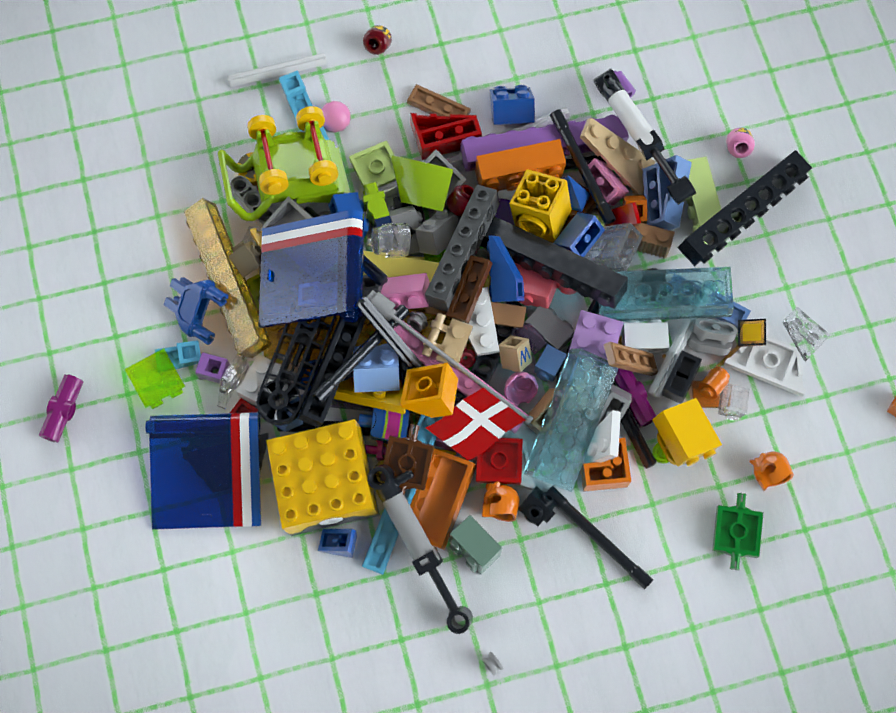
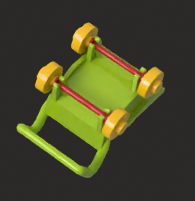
M309 106L297 113L296 121L298 128L304 132H285L275 137H272L276 133V125L272 117L258 115L251 118L247 128L249 136L256 140L254 153L242 165L237 164L225 150L221 149L218 151L227 205L241 219L245 221L258 220L272 203L283 202L288 196L292 200L296 199L297 204L308 202L329 203L333 195L350 193L339 147L336 148L334 141H331V139L325 140L320 131V128L325 123L323 111L320 108ZM227 166L236 173L247 172L254 166L261 204L254 212H246L233 199Z

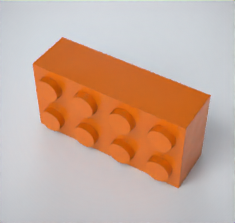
M557 139L476 156L475 173L478 185L495 189L497 193L505 189L513 191L517 189L527 169L562 178L566 160L561 141Z

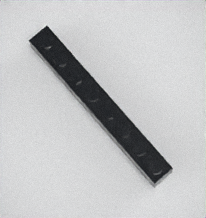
M495 216L481 243V247L487 251L489 236H499L515 263L521 265L526 270L539 273L545 279H551L559 283L564 288L577 291L583 297L594 299L605 307L608 306L615 309L627 291L628 277Z

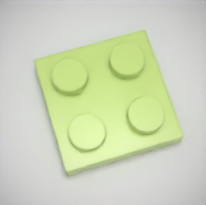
M387 140L349 156V160L362 186L376 182L379 188L396 180L391 159L394 153Z

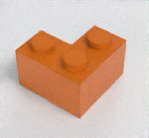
M619 438L618 457L602 463L583 464L580 470L583 492L628 488L632 481L625 438Z

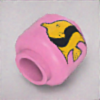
M735 128L727 136V148L732 156L745 158L753 152L755 147L752 133L746 128Z

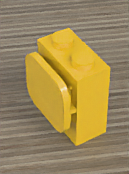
M697 398L663 410L652 419L658 430L657 441L667 460L671 464L677 465V467L683 464L691 466L700 461V457H703L704 460L714 456L716 454L715 450L722 445Z

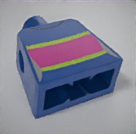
M374 408L373 415L360 414L358 424L363 428H371V439L388 444L390 435L400 438L407 437L410 413L407 409L405 414Z

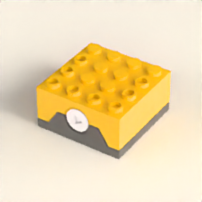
M355 419L266 440L281 526L288 534L295 536L380 516L375 490L369 485L367 480L370 465L363 430Z

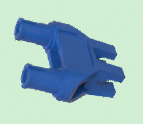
M181 277L180 281L172 278L170 287L181 294V296H174V299L166 297L164 306L175 313L181 330L187 336L196 337L206 345L211 344L214 341L212 337H215V333L204 327L202 323L209 301L212 300L222 307L227 303L228 294L216 288L215 283L210 279L193 283L184 277Z

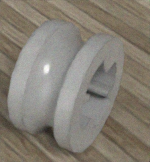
M492 652L489 653V657L482 658L483 663L494 676L497 670L504 669Z

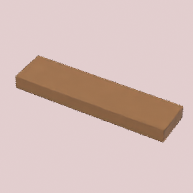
M613 342L603 344L609 366L648 376H654L658 373L653 353Z

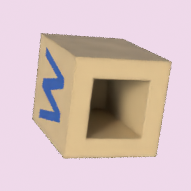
M510 335L499 345L503 369L521 372L532 362L529 339Z

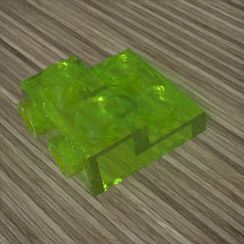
M164 348L124 369L145 408L150 406L153 410L164 404L162 399L169 395L173 399L184 393L182 388L186 386Z

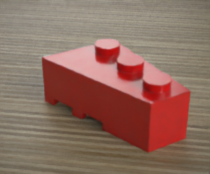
M410 113V125L422 160H426L435 150L441 155L460 151L462 140L471 136L476 138L482 137V131L476 115L450 114V116H437V114H430V116Z

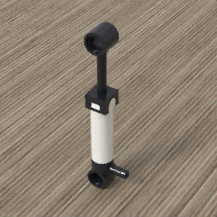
M610 68L593 79L597 89L605 97L627 129L646 161L654 157L671 182L666 188L674 202L679 205L695 195L696 191L687 176L678 178L661 154L665 150L662 140L655 130H652L621 85L614 71Z

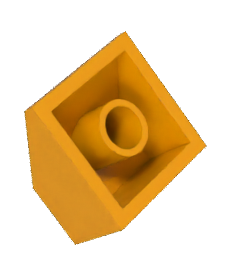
M448 362L408 369L400 406L431 418L453 415L458 377Z

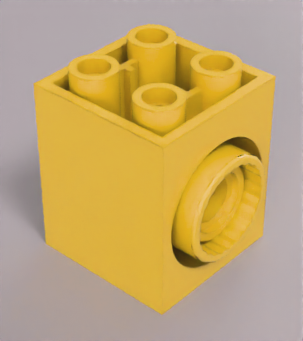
M529 169L526 170L509 203L515 226L552 243L558 238L572 210L567 180Z

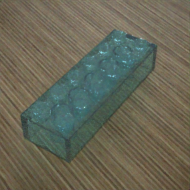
M731 266L617 272L628 277L626 293L615 309L598 303L599 315L618 321L731 317L734 309Z
M581 348L570 349L523 474L562 490L573 491L619 368L609 366L608 360Z

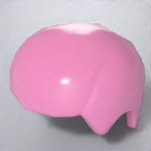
M332 101L326 103L321 109L325 118L323 127L327 131L340 132L350 124V111L342 102Z
M515 372L505 382L504 395L506 399L516 406L524 402L530 403L538 393V383L535 377L527 372Z

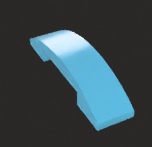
M298 70L279 77L286 99L296 119V115L301 109L313 106L306 92V87ZM322 126L320 128V131L325 140H329L328 135L324 127Z

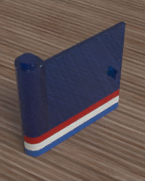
M348 210L262 228L259 328L339 315L348 322H355L358 318L362 317L363 313L356 306L358 299L363 297L364 214L362 212Z

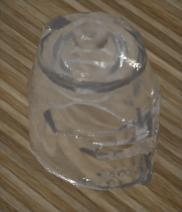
M387 223L372 229L371 238H367V245L372 247L374 255L384 256L385 258L408 256L411 230L407 223Z

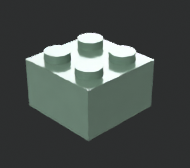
M471 515L450 533L449 542L451 545L449 547L457 556L462 555L466 559L465 564L474 573L478 571L481 575L501 555L503 548Z

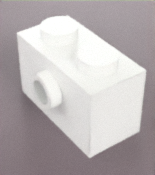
M639 320L627 321L622 327V345L653 354L667 353L669 349L668 323H662L661 320H650L649 323H640Z

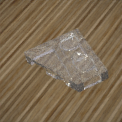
M798 307L782 322L805 362L830 336L826 330Z
M240 350L222 376L218 407L227 408L242 375L246 374L249 367L247 352Z

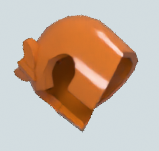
M770 451L761 453L758 458L750 460L754 467V475L763 491L767 490V487L786 483L794 476L788 459L782 453Z
M498 481L494 484L487 483L482 517H493L506 522L516 521L520 502L517 491L508 485H501Z

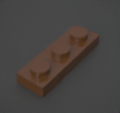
M470 255L446 314L450 319L453 318L469 324L493 264L490 260Z

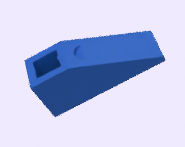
M489 236L487 251L490 254V261L493 263L489 271L491 276L489 294L492 302L524 301V280L501 238L499 236Z

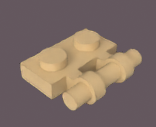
M438 313L436 319L432 320L430 325L432 329L427 340L459 364L473 326L453 318L449 326L444 325L443 322L446 316ZM440 332L446 334L442 345L436 343ZM423 343L422 355L430 357L432 349ZM439 354L437 355L436 361L441 363L448 362ZM448 362V364H449L451 367L456 368V367L453 366L450 362Z

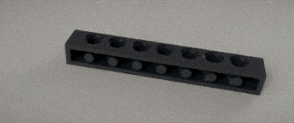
M794 150L685 238L677 248L694 267L700 262L705 264L714 256L712 254L714 250L720 252L728 244L726 241L729 238L733 241L742 233L740 231L742 227L747 229L755 222L754 217L758 216V218H761L769 211L767 208L769 205L774 207L782 200V194L785 196L789 195L796 188L794 186L796 183L801 185L808 179L807 173L812 167L797 150Z

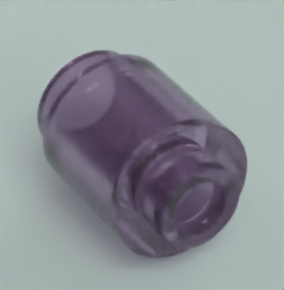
M530 323L524 324L523 329L517 328L514 331L517 337L529 339L530 349L534 355L547 343L544 340V336Z

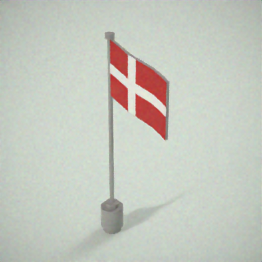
M371 291L367 298L388 322L392 318L482 387L459 402L453 409V415L444 416L434 424L425 427V429L466 460H471L485 452L512 428L524 421L527 425L530 424L533 417L530 415L526 416L395 316L396 310L394 307L396 304L380 292Z

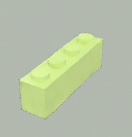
M707 157L688 160L692 162L689 180L696 191L695 195L687 199L689 206L687 208L688 217L692 219L694 224L693 232L721 210Z

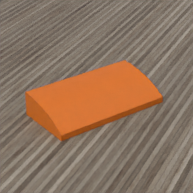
M435 448L425 490L416 489L410 507L431 545L445 550L476 470V464Z

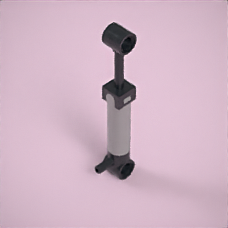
M382 464L374 467L367 476L369 485L375 489L413 558L412 564L419 576L426 572L430 574L450 611L446 623L448 629L455 634L464 633L473 621L472 612L465 606H457L436 568L443 562V559L437 548H433L399 487V485L414 478L412 470H407L395 477L393 469L388 465ZM378 471L385 474L386 480L384 483L378 481L376 477ZM455 616H462L465 619V624H458L455 621Z

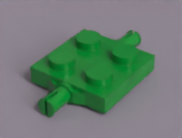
M737 493L736 506L718 505L716 509L712 551L726 553L731 556V570H739L740 557L758 558L760 556L763 512L752 511L745 507L747 496L745 493Z

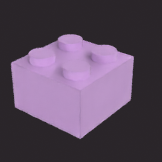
M581 310L567 358L576 361L580 360L586 364L609 370L611 366L608 364L603 344L608 342L618 344L624 322Z

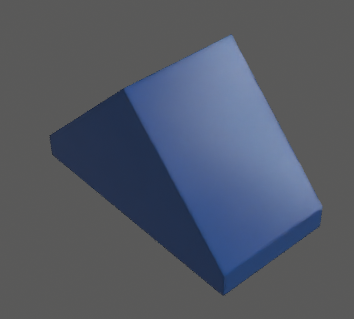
M323 529L318 551L353 558L357 540L356 530Z

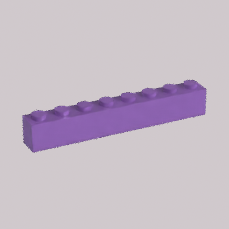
M609 115L600 119L593 118L627 142L629 138L627 129L618 116ZM587 120L580 122L569 121L567 122L581 153L593 152L580 138ZM554 124L542 128L530 127L522 131L510 130L503 134L491 133L477 138L471 136L462 140L460 147L465 172L475 170L476 156L557 139L561 141L564 156L570 155Z

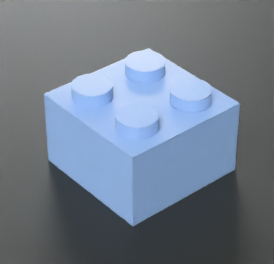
M389 344L376 346L353 369L354 392L400 390L398 355ZM355 346V347H354V350H353V353H354L360 346Z

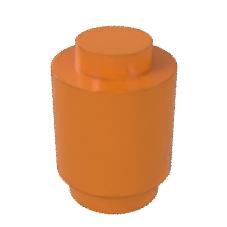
M722 367L711 369L699 384L702 396L707 399H716L729 383V373Z

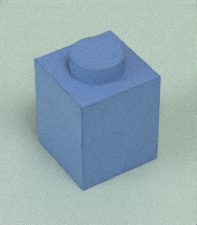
M547 344L535 365L534 373L543 381L549 380L553 382L560 371L561 365L564 364L567 354Z

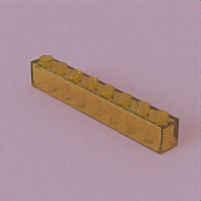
M202 198L184 211L187 219L186 224L191 229L193 242L198 247L199 257L205 265L208 279L215 283L216 288L228 294L227 303L220 308V312L227 322V330L232 335L235 343L234 348L238 354L253 358L272 344L246 278L242 277L228 257L234 252L233 246L215 203Z

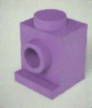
M202 352L195 373L201 380L205 379L223 384L225 379L229 380L232 367H229L228 359ZM219 369L218 374L212 373L213 370Z

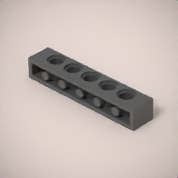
M476 185L425 293L429 307L448 312L470 255L476 256L500 205L497 190Z

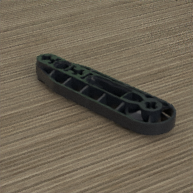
M329 270L311 283L331 284L337 283L338 280L335 273ZM299 298L295 301L257 395V408L259 414L266 422L282 426L290 424L299 416L337 321V307L304 308L302 314H296ZM329 309L334 310V317L330 325L324 323ZM292 319L298 320L299 322L294 334L287 333ZM321 329L328 330L323 345L316 343ZM286 338L291 342L284 355L279 352ZM297 344H299L294 360L291 363L292 368L290 371H287ZM306 346L307 348L299 365L298 371L295 374L293 373L294 369L298 366L300 357ZM313 349H318L320 353L315 365L308 363ZM278 358L283 361L277 375L271 374ZM309 369L313 371L306 386L301 384V380L305 370ZM284 385L288 386L285 391L282 390ZM298 389L305 390L302 397ZM292 397H299L298 402L290 403ZM279 399H283L284 404L280 403V406H276L275 402H280Z

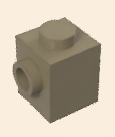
M252 240L246 244L243 241L232 248L234 252L228 256L243 278L266 263L261 249Z

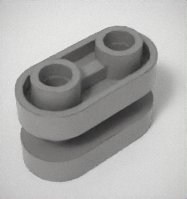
M698 318L694 323L688 345L695 352L726 356L730 353L732 342L735 340L738 330L733 324L728 322Z

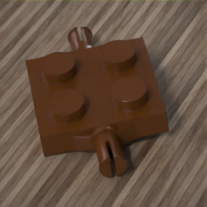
M410 424L408 437L389 436L383 463L393 469L395 477L407 470H412L414 478L399 485L404 496L406 489L425 490L435 446L423 443L417 439L420 426H415V424ZM381 472L380 481L385 482L386 476Z

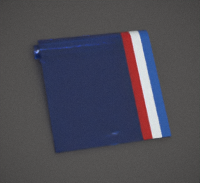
M259 412L150 416V419L146 420L145 430L146 434H149L152 529L261 526L259 459L261 419Z

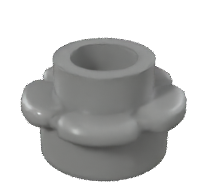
M411 312L409 314L410 317L407 319V324L417 332L428 326L427 317L422 312Z

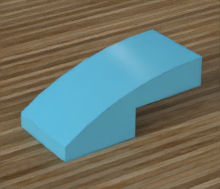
M199 341L176 343V347L155 349L158 373L198 364L201 357Z

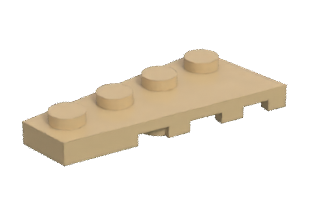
M593 118L588 119L580 138L597 156H601L606 161V166L611 171L614 170L621 177L619 180L633 190V195H642L644 191L643 169L655 164V161L653 159L646 161L637 148Z

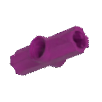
M616 367L610 368L609 372L617 387L631 394L629 409L639 427L651 424L656 414L647 399L648 395L643 384L637 381L632 371Z
M64 374L56 395L52 396L48 402L46 409L47 417L39 433L41 438L54 443L59 442L67 421H70L74 416L76 410L75 402L83 385V380L69 374Z

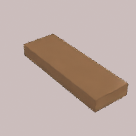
M417 84L407 99V104L429 114H437V116H450V114L469 115L471 112V108Z

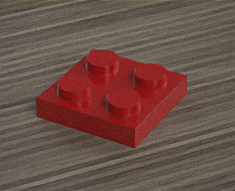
M499 438L485 452L478 455L476 483L494 484L498 481L500 484L521 485L523 439Z

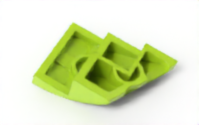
M392 155L391 159L401 202L443 212L453 169Z

